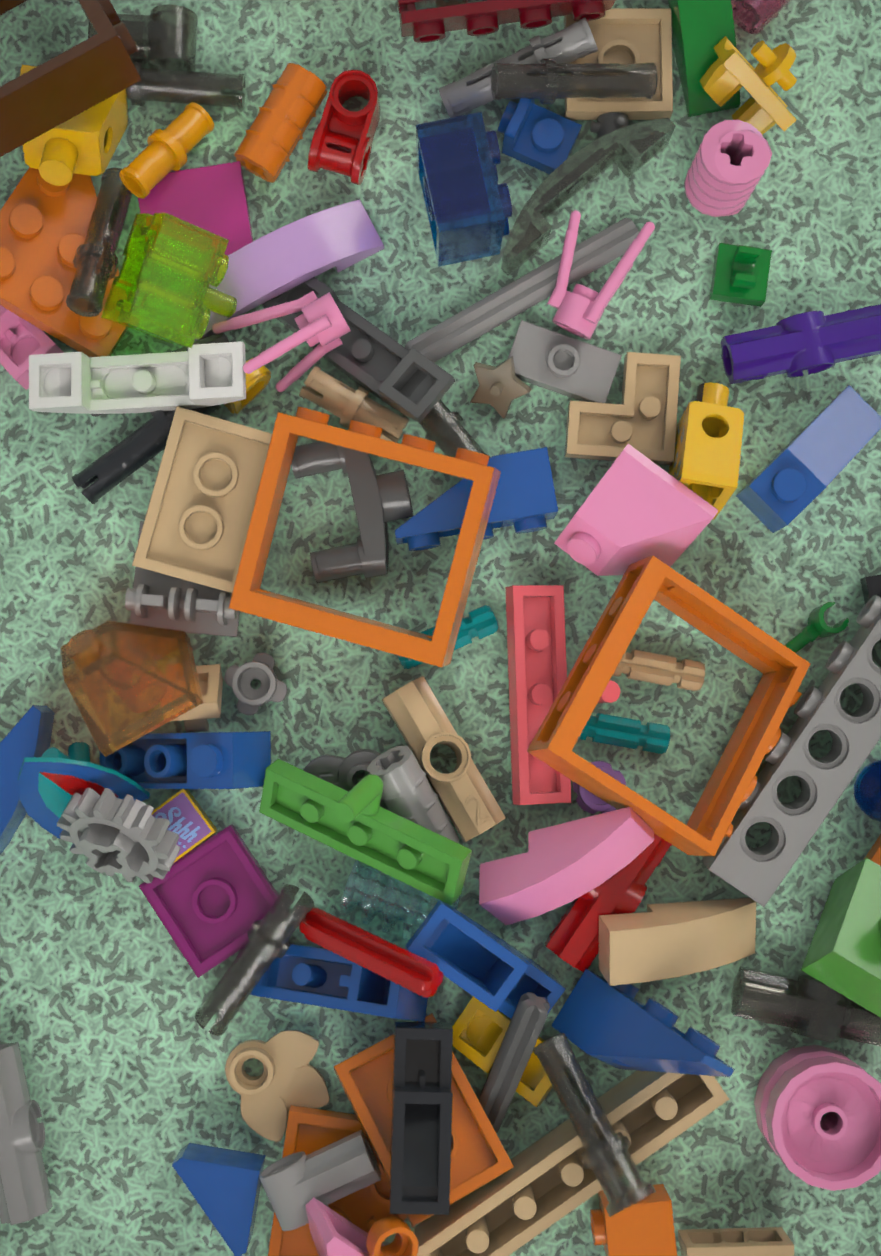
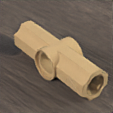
M424 676L407 683L382 699L383 704L410 750H412L421 769L426 773L427 780L438 795V799L463 842L471 840L506 819L471 759L468 744L456 733ZM438 744L447 745L455 752L457 765L451 773H440L433 768L430 762V752L433 746Z

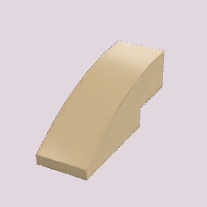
M751 898L647 904V912L599 915V970L609 986L644 983L711 970L755 954L756 901Z

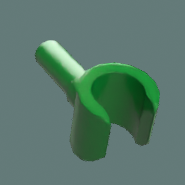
M827 602L812 610L808 617V625L801 630V633L786 643L785 646L797 653L818 637H830L845 630L849 619L846 618L839 621L833 628L829 627L824 621V612L836 602Z

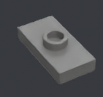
M521 320L508 358L513 356L515 375L520 380L579 401L597 403L606 402L622 357L620 354Z

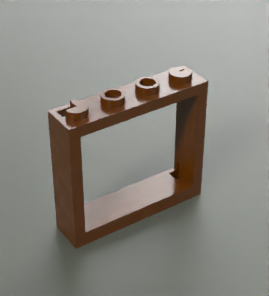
M0 0V15L27 0ZM77 0L95 30L96 35L0 86V157L142 80L129 56L138 51L136 44L123 21H120L110 0Z

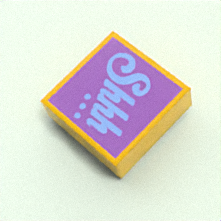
M181 789L154 809L151 814L155 818L168 819L170 824L167 830L179 835L176 845L181 848L174 862L218 831L188 789Z

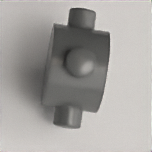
M620 112L602 114L597 118V122L592 121L590 125V131L597 133V141L600 144H623L629 140V136L633 137L636 131L635 126L629 125L628 116Z

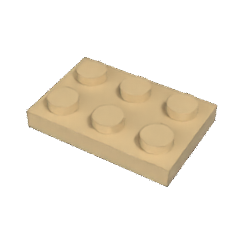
M177 406L132 566L233 593L272 433Z

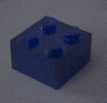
M482 112L416 125L417 170L438 267L499 255L502 237L509 235L508 217H512V204L507 184H498L496 165L501 163V157L495 130L486 132Z

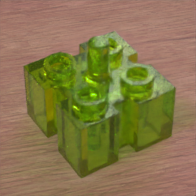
M148 213L136 214L122 254L125 258L119 276L114 277L101 318L160 341L192 348L194 340H199L206 331L210 319V311L230 318L236 310L237 299L209 287V284L217 287L226 274L229 257L224 253L229 240L168 213H153V215Z

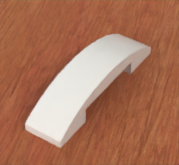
M243 341L188 345V351L88 357L83 352L29 355V409L36 412L74 414L148 413L159 410L172 411L176 410L177 406L185 409H194L246 399V373L243 371V365L246 363L245 344Z

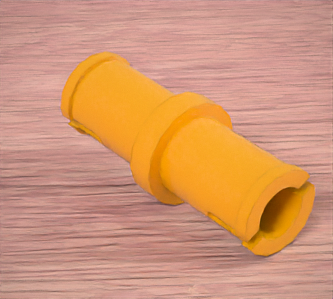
M191 102L164 130H155L147 139L148 146L127 167L119 172L124 186L136 197L144 199L171 170L179 171L187 162V154L206 134H209L214 129V122L209 113L199 104Z

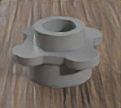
M257 653L252 662H247L240 667L236 665L230 666L225 672V683L232 687L235 696L239 699L237 708L245 715H254L258 712L260 706L270 701L281 702L287 695V685L278 680L273 669L275 660L267 653ZM253 679L261 681L260 688H252L251 682Z

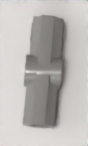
M18 1042L0 1045L1 1224L9 1223L11 1225L30 1221L39 1215L48 1213L53 1207L41 1153L45 1144L44 1123L37 1122V1118L42 1117L41 1109L35 1100H30Z

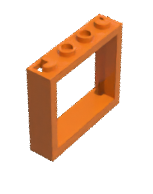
M298 407L296 416L278 412L229 608L441 668L449 665L501 471L487 466L490 456L479 452L457 448L454 458L435 453L436 442L421 437L403 434L400 444L380 439L383 428L350 420L349 428L345 430L328 425L329 414L308 408ZM298 436L473 481L433 636L260 589Z
M652 555L628 566L527 752L617 810L631 807L654 830L656 835L687 855L715 856L723 838L731 837L733 832L731 822L740 804L752 794L756 787L757 776L755 774L764 756L772 751L780 739L781 729L779 726L787 710L802 695L798 689L811 663ZM653 600L763 674L686 825L572 751Z

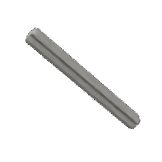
M624 218L576 245L568 286L625 254L639 234V230L630 218ZM561 255L406 343L405 348L410 351L413 347L432 362H436L551 296L555 288Z

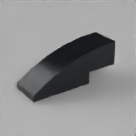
M394 1021L390 1214L449 1215L453 1095L451 1089L453 1028L450 1023Z

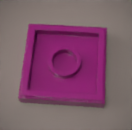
M233 824L174 862L163 880L154 877L151 883L147 884L144 882L139 885V888L197 978L291 916V913Z

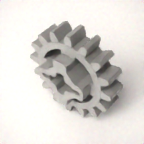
M86 788L83 795L74 793L57 822V826L63 829L59 835L60 838L73 843L70 848L73 854H84L88 857L86 864L101 874L105 872L110 877L114 873H120L127 882H133L136 876L147 884L151 883L154 877L163 880L167 872L170 871L181 848L176 845L179 835L167 830L170 824L169 820L153 817L151 815L154 809L152 806L138 799L134 801L133 796L128 794L123 800L116 798L111 789L107 788L104 789L101 796L91 788Z

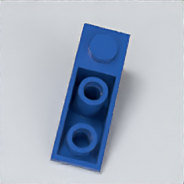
M547 447L492 456L487 466L496 468L501 471L483 540L494 537L493 529L514 525L516 534L546 529V520L554 519L558 513ZM462 479L395 530L397 545L408 543L409 551L428 550L441 546V537L459 535L473 481Z
M271 731L99 734L100 766L123 774L144 789H240L263 787L266 768L271 765Z
M585 969L551 1025L586 1054L617 1069L731 1077L735 1070L715 1056L721 1047L716 1042L692 1027H689L686 1034L674 1027L679 1017L655 1000L649 998L644 1005L635 999L640 990L635 985L609 986L605 978L588 969Z

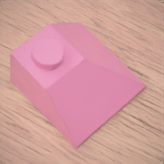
M627 444L554 544L597 576L624 575L630 564L652 555L671 567L711 522L719 510L630 444Z

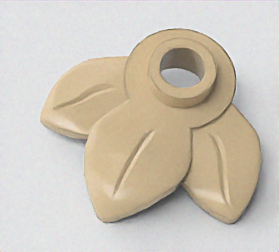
M284 1030L266 1042L261 1040L244 1041L238 1044L228 1056L225 1066L226 1078L232 1089L241 1095L240 1107L242 1118L252 1130L268 1140L275 1142L282 1140L287 1125L288 1110L291 1105L317 1109L329 1103L330 1096L323 1076L315 1067L308 1064L313 1059L319 1046V1041L313 1036L299 1030ZM250 1058L258 1059L263 1064L264 1072L256 1077L250 1076L244 1070V1062Z

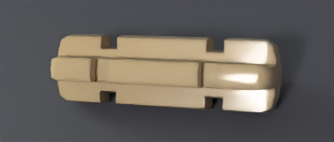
M634 649L631 653L625 651L612 676L619 677L623 673L627 674L628 679L665 686H672V683H676L677 688L697 691L701 689L704 683L705 664L688 659L677 662L676 657Z

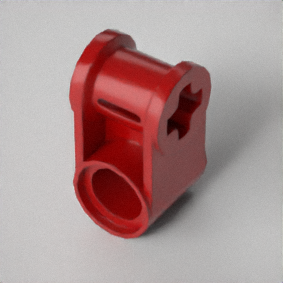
M348 70L342 72L334 79L321 121L312 138L308 156L309 171L317 173L322 168L349 176L353 184L360 185L362 183L370 160L372 141L380 119L378 90L375 81L369 74L361 70ZM354 96H360L368 100L367 106L359 111H349L343 107V104Z

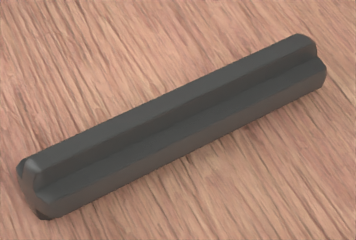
M532 992L521 995L478 1099L496 1133L500 1129L548 1016L550 1008L548 1000L544 997H537Z

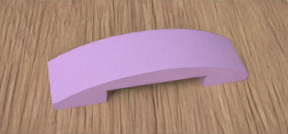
M356 200L311 214L262 236L200 273L179 289L172 297L195 341H199L216 334L212 331L213 324L240 316L333 267L336 268L337 272H340L383 250L384 244L361 201Z

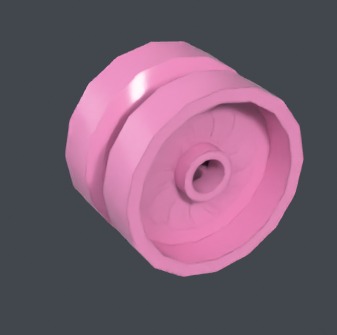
M819 1045L792 1048L774 1059L759 1079L754 1107L758 1128L771 1149L779 1156L787 1169L808 1185L831 1191L858 1187L879 1174L881 1171V1083L840 1051Z

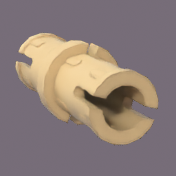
M318 366L312 369L304 382L306 387L303 386L299 394L303 399L306 398L341 418L339 424L347 429L349 428L350 420L383 428L380 439L397 443L403 433L402 430L405 429L409 422L408 418H403L368 397L369 391L359 387L355 390L322 371Z

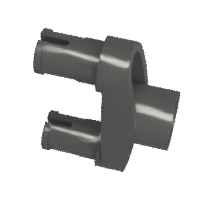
M321 441L296 446L291 464L296 479L340 469L343 470L344 474L348 473L360 536L357 537L356 543L310 553L316 582L322 583L364 574L366 579L387 575L389 566L387 522L414 516L404 469L377 475L371 458L367 453Z

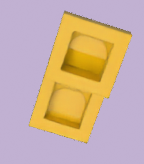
M473 996L452 1026V1046L483 1071L489 1073L511 1019L499 1010L495 1012ZM539 1037L516 1092L535 1107L540 1106L571 1060Z

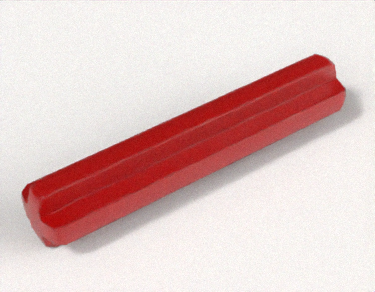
M311 908L307 911L305 918L300 921L299 930L307 940L424 998L434 996L438 986L443 982L444 974L439 970L437 964L324 910Z

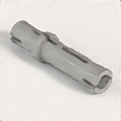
M584 17L567 28L543 39H540L538 35L529 40L530 45L520 49L518 52L495 61L456 82L454 81L438 88L451 120L453 121L469 111L543 76L546 81L555 76L554 71L579 58L597 52L598 48L586 18Z

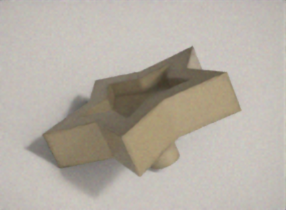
M513 356L498 366L478 362L473 365L479 387L470 403L490 404L503 419H505L512 400L532 390L516 377Z

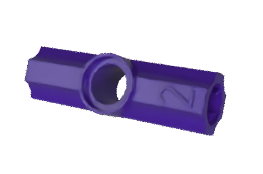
M881 304L824 316L823 311L804 312L787 317L776 323V326L724 336L721 340V357L725 375L728 377L730 384L759 380L787 373V377L794 378L803 376V370H808V375L815 374L835 366V363L881 354Z

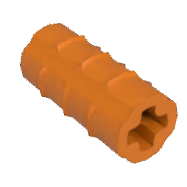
M288 63L277 83L272 84L273 90L263 107H259L257 117L250 129L246 130V135L234 154L236 161H240L242 167L270 183L276 181L286 162H290L289 157L299 140L303 139L304 131L311 119L316 117V111L327 94V86L320 78L294 63Z

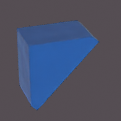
M189 1143L179 1151L172 1166L235 1256H242L247 1252L253 1235L261 1187L259 1174L264 1169L266 1155Z

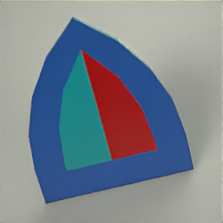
M75 742L69 745L68 756L56 747H51L41 757H24L18 775L19 799L27 814L42 828L59 839L63 829L57 826V822L74 793L83 795L86 788H91L101 796L104 789L107 788L111 789L116 798L122 800L127 794L133 796L134 801L136 799L143 801L150 798V793L130 778L113 769L91 763L90 746L84 742Z

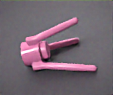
M572 211L565 235L556 285L547 302L548 305L558 309L552 322L576 336L590 340L605 307L624 281L634 261L654 231L655 225L653 222L645 223L599 293L581 284H576L573 291L570 292L567 291L581 219L579 211Z
M314 291L297 300L233 317L229 320L215 323L212 326V331L220 334L302 311L303 314L294 318L300 329L299 331L263 351L243 365V371L249 374L307 341L310 347L318 344L276 384L278 392L285 391L326 353L342 345L340 337L351 330L330 292L317 298Z

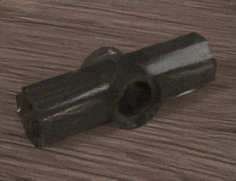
M740 966L734 978L731 994V1012L735 1016L762 1021L767 1024L772 1023L786 1026L796 1034L816 1040L838 1042L839 1038L881 1046V1018L822 982L814 981L815 978L810 975L799 974L798 978Z

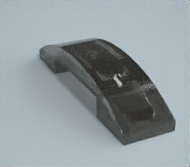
M662 118L632 124L615 130L583 147L557 167L536 189L517 217L503 252L501 269L509 276L548 244L552 228L546 220L549 215L613 163L629 178L668 146L675 128L674 123L669 118Z

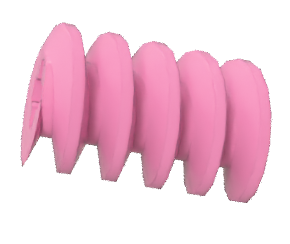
M724 120L713 125L704 135L684 182L685 193L689 202L702 214L721 217L739 213L768 168L772 151L767 140L753 125L741 120Z

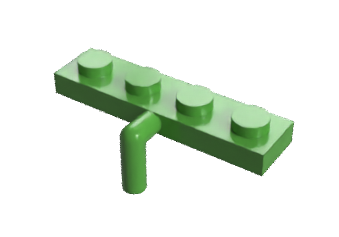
M280 759L275 760L266 768L260 813L451 906L461 895L472 849L380 807L383 781L379 776L374 774L365 776L348 792Z

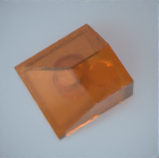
M106 621L92 630H84L77 633L67 644L61 647L63 679L98 749L105 757L203 703L190 638L185 631Z

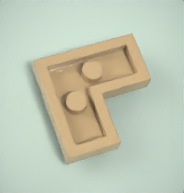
M627 352L624 358L621 404L570 400L567 415L565 458L615 461L627 444H630L655 464L671 466L674 462L681 356Z

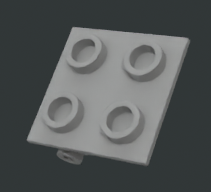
M140 521L138 542L140 539L144 521ZM135 567L134 587L128 588L125 596L126 610H131L129 628L237 637L240 611L229 608L232 597L230 592L140 567Z

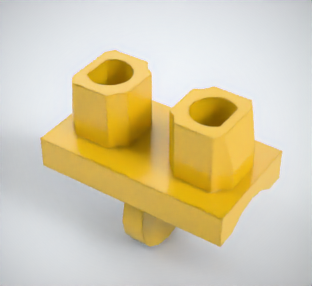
M725 36L713 48L719 58L700 79L703 89L721 107L743 86L750 93L751 97L731 115L733 120H741L753 125L762 135L776 123L783 131H786L796 121V118L787 109L786 103L773 90L771 85L777 82L784 91L789 90L795 85L797 78L789 70L796 59L795 50L787 43L771 50L762 40L751 50V54L759 62L756 68H754Z

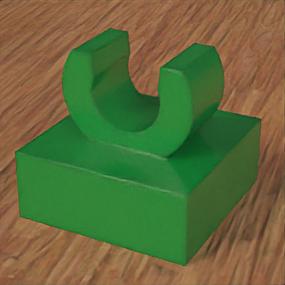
M719 243L715 252L709 300L762 307L766 300L772 250Z

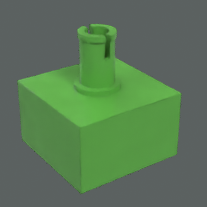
M865 858L835 879L801 971L881 1018V866Z

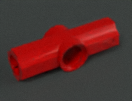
M654 833V841L633 861L604 883L572 902L566 913L562 915L557 926L549 934L545 946L563 961L581 972L588 969L599 953V915L634 913L646 893L647 885L645 883L655 868L661 863L672 844Z

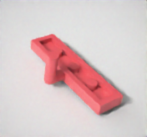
M512 585L505 587L513 804L571 803V779L527 752L567 679L564 585ZM610 680L598 703H612L618 700L620 696L619 685Z

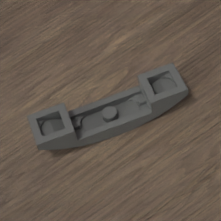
M315 277L262 304L264 308H269L297 300L311 291H314L317 298L330 292L351 331L340 337L342 345L329 351L323 357L367 391L419 423L422 422L455 382L452 375L413 347L409 351L338 299L331 288ZM300 311L276 319L295 333L300 329L294 318L303 314V312Z

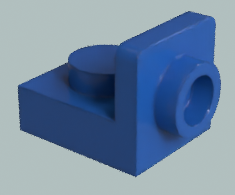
M526 87L518 104L513 101L508 103L499 123L498 132L504 134L502 153L559 178L581 132L582 125L534 104L536 91Z

